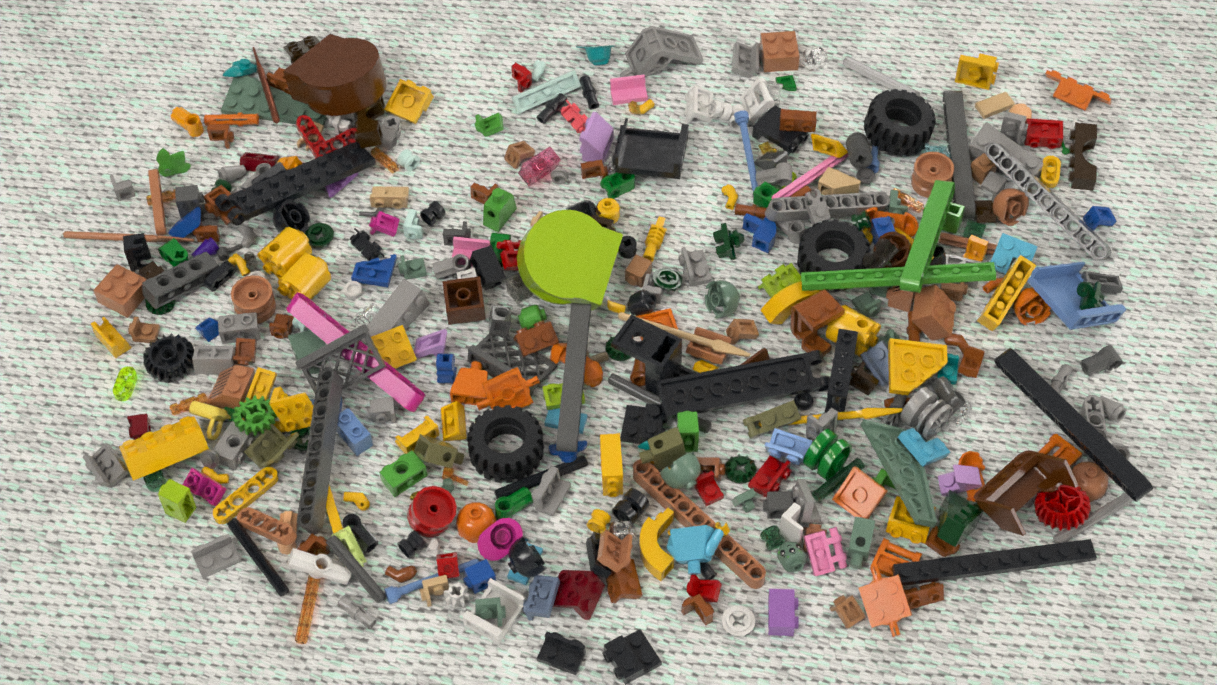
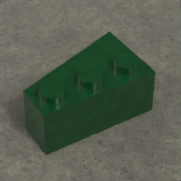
M949 489L939 509L940 516L938 520L940 522L938 524L937 537L956 547L975 530L984 511L976 502L969 501Z

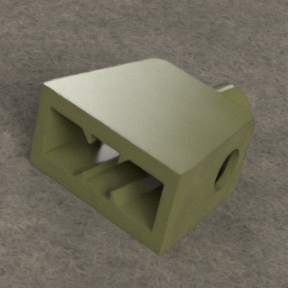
M678 427L648 439L649 450L640 452L639 456L642 464L653 461L656 469L670 467L675 460L686 454Z
M422 434L419 435L414 453L423 461L452 468L453 463L459 465L463 463L464 453L458 452V449L450 443Z

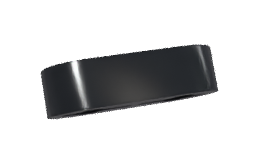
M229 261L223 262L207 276L204 286L212 292L216 291L235 274L236 266Z

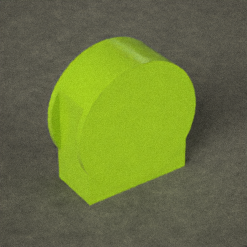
M558 210L551 212L539 219L521 240L517 254V265L521 279L535 296L546 302L559 305L571 303L591 304V311H594L602 304L623 234L602 227L592 217L579 211Z

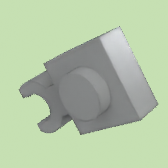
M819 189L814 190L815 198L811 196L810 192L805 193L806 200L811 204L806 208L812 224L831 218L826 201L820 202L821 192Z

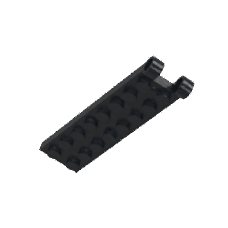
M353 142L262 182L239 190L229 196L220 194L215 199V205L221 211H227L235 206L236 208L228 213V219L233 225L238 226L244 221L277 208L285 200H295L376 165V160L365 148L361 149L359 142Z
M814 350L797 355L658 380L655 385L666 420L676 418L677 413L684 411L702 413L812 391H827L830 377L823 376L814 379L810 366L821 364L824 361L821 350Z

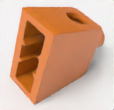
M473 361L470 368H460L450 390L451 402L458 401L461 404L476 405V403L486 399V392L482 383L488 380V372L482 370L483 365L480 362Z

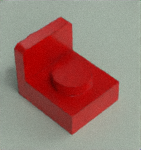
M713 471L702 473L695 480L697 483L695 489L705 506L724 499V494L714 480Z
M457 552L437 554L438 576L446 575L447 578L459 577Z

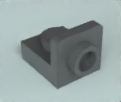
M463 221L462 229H443L444 245L453 246V237L471 238V229L467 228L466 221Z

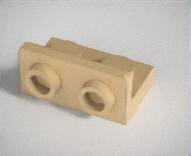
M372 186V194H370L371 207L408 208L409 187Z

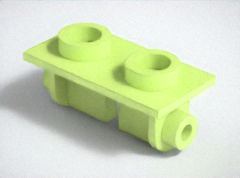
M347 526L332 534L331 536L335 535L359 564L364 567L363 564L367 561L350 527Z

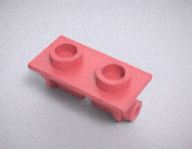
M566 100L569 105L561 108V115L577 133L585 131L588 117L585 114L581 116L579 114L581 111L575 103L571 105Z

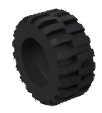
M898 89L886 90L872 99L864 120V131L868 140L871 139V144L874 147L877 146L878 150L888 152L887 154L889 155L895 154L897 157H902L903 155H906V157L912 156L925 149L929 143L936 124L935 113L931 109V105L928 102L926 103L923 97L916 96L914 92L909 93L903 89L901 91H898ZM890 119L900 120L909 126L895 124Z
M835 219L833 221L824 220L821 224L818 222L812 228L809 227L800 238L797 265L800 268L799 272L867 269L870 258L869 241L865 238L866 235L862 231H858V227L849 225V222H839V220ZM825 249H838L845 252L850 258L841 262H831L823 259L818 253Z
M505 405V407L495 406L493 410L487 409L483 411V415H478L475 418V423H471L467 434L468 451L472 466L476 468L480 475L484 473V478L488 480L494 478L495 482L501 483V480H506V483H512L513 479H523L525 474L530 476L533 473V468L537 469L539 467L540 460L543 459L544 455L543 431L537 418L532 417V413L529 411H522V408L518 406L511 408V405ZM503 434H512L524 441L520 448L510 453H498L488 447L489 442L493 438Z

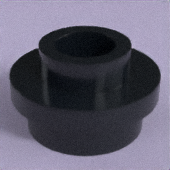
M808 392L795 396L794 402L797 409L805 411L813 406V397Z

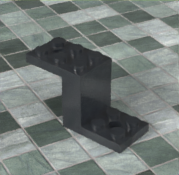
M632 314L611 342V347L645 363V389L658 395L655 385L656 381L697 373L681 365V338ZM641 336L643 340L635 341L633 338Z

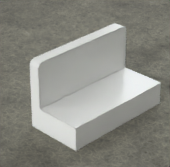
M794 502L781 516L779 535L787 541L797 542L801 545L803 527L799 525L801 507Z

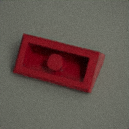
M245 152L240 157V165H244L246 171L256 172V167L262 163H268L271 167L277 164L280 156Z

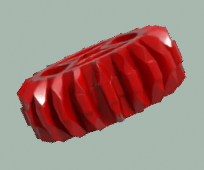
M1062 484L1052 493L1040 491V493H1037L1034 502L1035 514L1038 516L1039 522H1043L1045 527L1050 525L1052 530L1059 528L1060 532L1064 528L1069 531L1071 527L1077 529L1079 525H1084L1091 511L1090 499L1086 491H1082L1080 486L1074 488Z

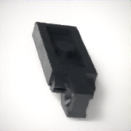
M593 532L586 541L590 570L594 574L601 575L607 579L612 571L597 560L600 534Z

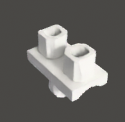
M356 112L340 116L326 115L329 119L328 123L332 124L335 128L334 134L337 135L341 131L344 132L351 129L352 123L346 120L347 118L356 120L357 117Z

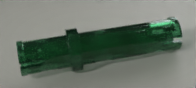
M855 458L847 466L841 467L838 473L814 490L812 496L818 502H821L843 484L853 467H857L860 470L865 468L862 460Z

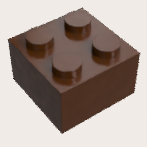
M480 276L442 281L448 325L486 320Z

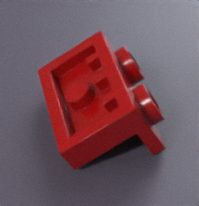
M1027 118L1026 124H1028L1024 146L1032 148L1048 147L1049 149L1061 147L1063 141V121Z
M769 456L749 482L748 487L750 489L753 488L754 491L766 498L767 492H778L782 480H787L792 472L790 469L791 461L786 460L783 463Z

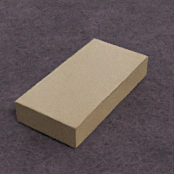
M1005 91L976 102L975 108L985 119L1011 109L1015 103Z

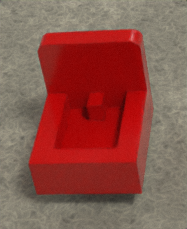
M515 62L511 66L512 77L517 80L518 92L521 93L531 87L532 72L525 66Z
M692 574L687 584V593L693 597L700 594L705 602H717L722 584L719 580H700L696 574Z

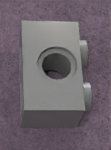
M232 421L214 448L220 455L219 463L235 470L239 464H243L246 458L244 451L256 439L253 432H250L248 435H246L245 430L240 432L239 428Z

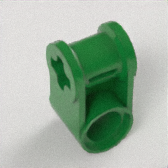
M614 173L604 177L600 182V186L606 190L608 198L612 199L632 191L636 185L635 175Z
M172 238L158 248L161 257L173 267L189 260L187 250L175 238Z

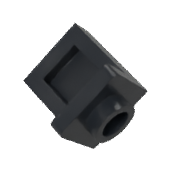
M583 200L566 208V210L579 211L590 217L592 215L597 216L596 206L590 200Z

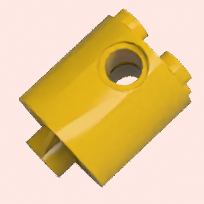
M286 227L259 251L257 256L264 264L262 266L264 271L268 274L273 273L280 279L303 254L311 255L312 249L308 243V237L302 231Z
M307 253L303 254L278 280V292L291 300L297 292L311 300L331 280L327 263L320 257H314Z
M842 305L845 310L844 315L827 324L826 338L836 343L839 329L858 332L855 355L861 357L860 355L863 352H867L870 346L873 348L877 344L879 338L876 336L881 329V324L847 305Z

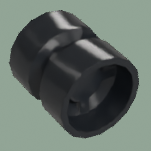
M630 488L622 497V500L618 501L612 508V513L617 520L631 527L638 520L639 514H643L650 506V503L643 493L637 489Z

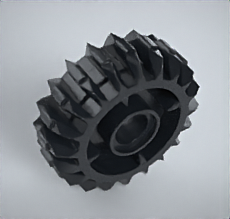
M172 333L169 337H166L163 334L161 339L156 337L155 343L150 342V347H145L146 353L143 354V364L147 373L151 374L154 379L158 378L160 382L164 378L167 383H169L171 378L176 382L177 377L184 378V373L190 374V369L194 368L192 358L195 349L186 337L181 338L179 334L174 337Z

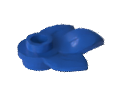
M586 440L578 441L577 452L557 451L556 444L549 445V452L552 455H558L562 462L569 463L576 460L578 452L585 450L588 443Z

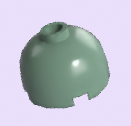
M716 280L708 283L706 286L708 294H705L704 297L708 311L711 313L713 310L716 315L714 318L716 319L732 315L737 310L740 300V294L736 287L726 280ZM723 306L724 311H720L715 308Z
M690 452L675 460L670 469L668 466L660 472V476L668 486L674 489L685 487L688 490L697 484L695 480L700 476L701 466L694 452Z

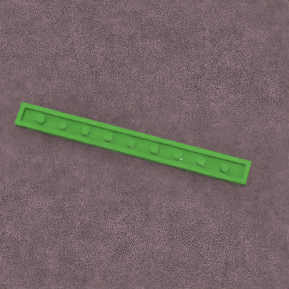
M994 262L929 265L923 284L996 280ZM904 267L802 272V291L900 286Z

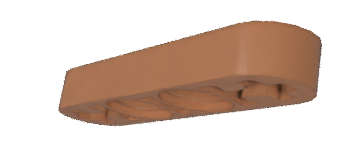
M158 169L148 170L155 230L157 236L167 235L160 175Z
M244 508L237 514V520L242 527L281 545H290L297 538V534L291 525L253 508ZM277 526L275 530L269 532L272 528Z

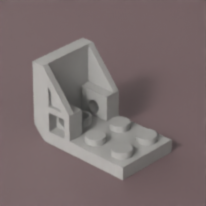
M654 26L643 29L625 53L630 68L635 73L634 76H650L665 69L672 59L698 65L704 61L693 35Z

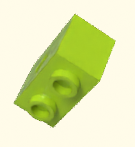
M171 479L160 487L158 497L165 514L186 523L197 508L190 488Z

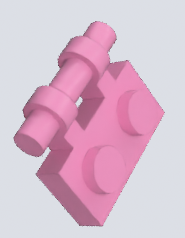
M837 527L829 528L831 536L826 538L825 531L803 536L814 576L835 571L834 562H838L840 569L847 567L846 552H843L842 537L838 533ZM830 544H833L836 553L831 556L828 546Z

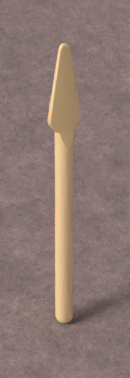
M623 312L618 314V318L623 321H627L631 316ZM640 318L679 338L711 347L715 352L750 357V353L722 340L707 339Z

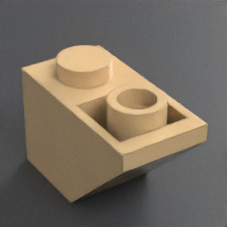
M828 167L818 181L817 189L823 195L859 193L861 181L839 170Z

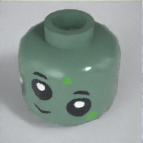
M788 541L779 547L777 558L784 570L798 572L803 569L807 562V555L799 543Z

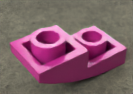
M191 468L182 484L190 488L193 494L201 496L213 506L219 504L227 490L224 486L195 468Z

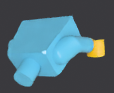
M716 522L715 530L708 525L668 530L667 550L677 562L688 564L689 575L701 574L700 563L710 562L722 537L729 534L730 529L727 522L723 527L720 522Z

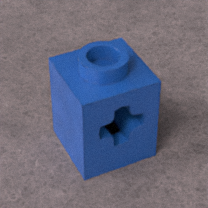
M487 559L464 569V584L468 586V589L471 588L474 594L487 589L490 578L496 581V575Z

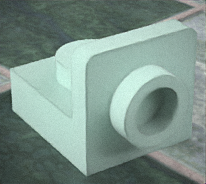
M409 209L403 225L404 236L410 239H422L423 231L422 227L419 226L420 219L417 218V212L414 209Z

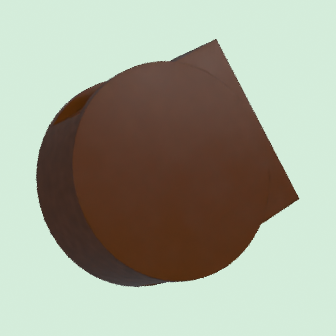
M333 34L327 35L283 71L292 99L307 104L316 113L328 116L347 115L369 107L383 95L387 86L379 52L374 44L364 39L342 38Z

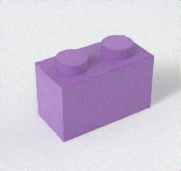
M769 589L768 635L794 636V629H798L799 617L795 616V610H798V597H795L794 589Z

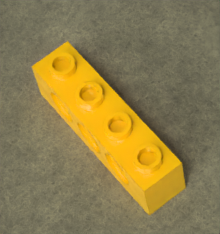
M1020 255L1012 263L977 319V322L991 331L995 330L1002 322L1036 265Z

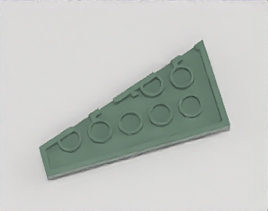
M247 75L233 78L222 105L221 113L238 114V112H242L243 114H258L259 119L273 121L261 81ZM269 85L280 122L296 124L299 116L307 115L312 121L323 126L325 125L326 115L314 112L307 104L293 100L290 94Z
M863 419L860 425L915 524L934 528L937 524L925 466L922 467L897 438L901 432L908 429Z

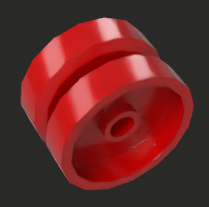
M429 486L423 488L416 494L408 508L407 519L410 527L424 537L431 538L441 535L447 530L456 515L457 506L455 499L449 491L442 487Z

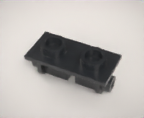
M354 228L357 234L350 237L351 244L358 251L365 247L361 254L368 261L378 258L379 255L385 256L381 252L382 247L375 241L371 243L369 241L371 237L364 230L360 232Z

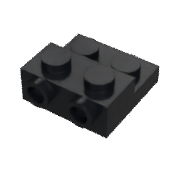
M647 403L645 407L627 405L620 441L641 444L654 436L666 432L663 424H667L668 419L665 420L661 405Z
M641 629L626 637L621 635L604 644V651L602 652L604 659L607 663H612L616 678L618 680L622 679L625 685L662 665V661Z

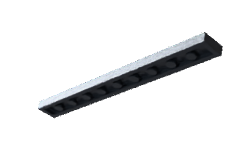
M1091 539L893 564L892 571L894 576L899 575L902 586L1089 562L1095 561L1097 556Z

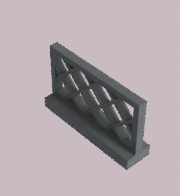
M366 324L295 362L298 369H302L314 393L316 392L317 385L315 381L318 378L311 376L308 369L314 366L320 368L321 371L325 368L326 360L329 357L336 359L333 370L337 374L346 377L342 390L386 366L368 333L369 329ZM363 338L368 343L367 351L357 349L359 341ZM346 348L353 351L351 360L341 358L343 349ZM356 352L366 355L363 364L354 362ZM369 356L376 358L379 366L375 368L367 366ZM340 361L349 363L347 373L338 371ZM353 365L362 368L359 377L350 375Z
M488 334L476 346L472 345L468 349L467 362H480L483 365L482 370H486L488 375L493 378L511 370L512 366L522 367L520 373L525 380H528L526 376L537 375L540 383L529 388L530 396L557 368V364L538 352L530 354L534 360H523L517 341H514L510 335L508 337L500 336L503 338V341L493 342V338L496 335ZM515 345L518 347L517 351H508L507 346ZM491 347L492 352H484L481 349ZM494 347H505V351H494ZM509 356H520V361H510ZM496 357H506L507 361L501 362ZM546 364L549 368L539 370L538 365ZM535 365L536 370L525 371L524 366Z

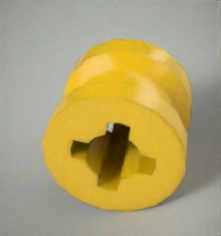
M594 509L591 513L592 518L588 520L586 526L591 531L601 534L606 529V524L610 523L611 516L603 510Z

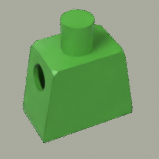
M496 188L492 191V195L484 204V226L496 232L502 229L517 209L513 194L501 188Z

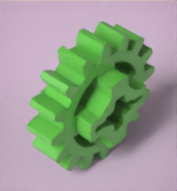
M254 396L253 400L247 397L245 403L239 402L240 407L234 408L233 418L235 426L239 428L240 432L245 430L246 435L253 432L254 436H256L258 431L264 434L265 428L271 429L270 424L276 423L275 418L277 416L269 405L270 399L265 401L264 396L260 399Z

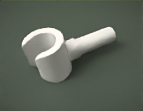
M421 536L426 545H428L427 552L437 555L440 550L438 541L435 539L429 540Z

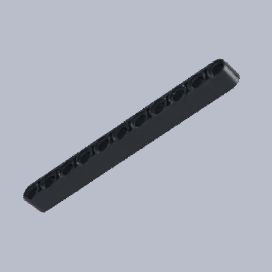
M1008 348L994 359L996 366L1131 499L1137 502L1153 490L1150 481L1012 348Z

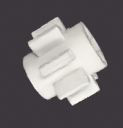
M459 581L457 584H449V589L444 591L446 604H452L454 609L461 605L465 607V600H470V595L467 593L468 586L463 587Z

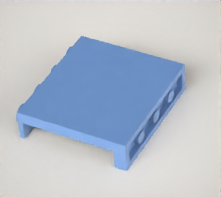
M1085 262L1035 268L1027 282L1070 330L1115 323L1127 310L1123 304L1109 306L1105 300L1101 302L1103 307L1085 310L1079 308L1081 297L1077 294L1076 289L1078 284L1083 282L1079 271L1085 265Z

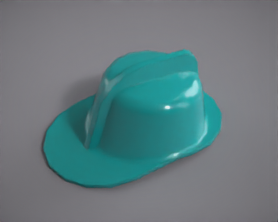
M615 46L576 47L585 48L588 60L593 65L598 66L608 64L611 57V48Z

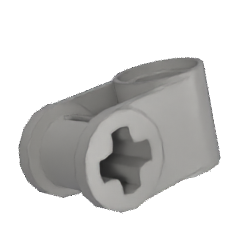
M388 116L381 126L383 133L382 145L375 147L390 151L394 150L392 148L396 146L401 135L400 121L397 117Z

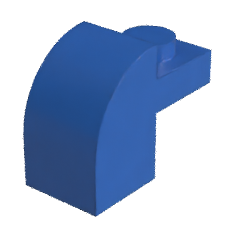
M746 213L743 218L742 229L754 234L752 247L769 253L776 239L775 222L768 220L766 217L764 220H761L756 216Z

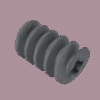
M860 132L849 135L846 140V148L850 163L859 169L868 167L872 163L873 157L866 135Z

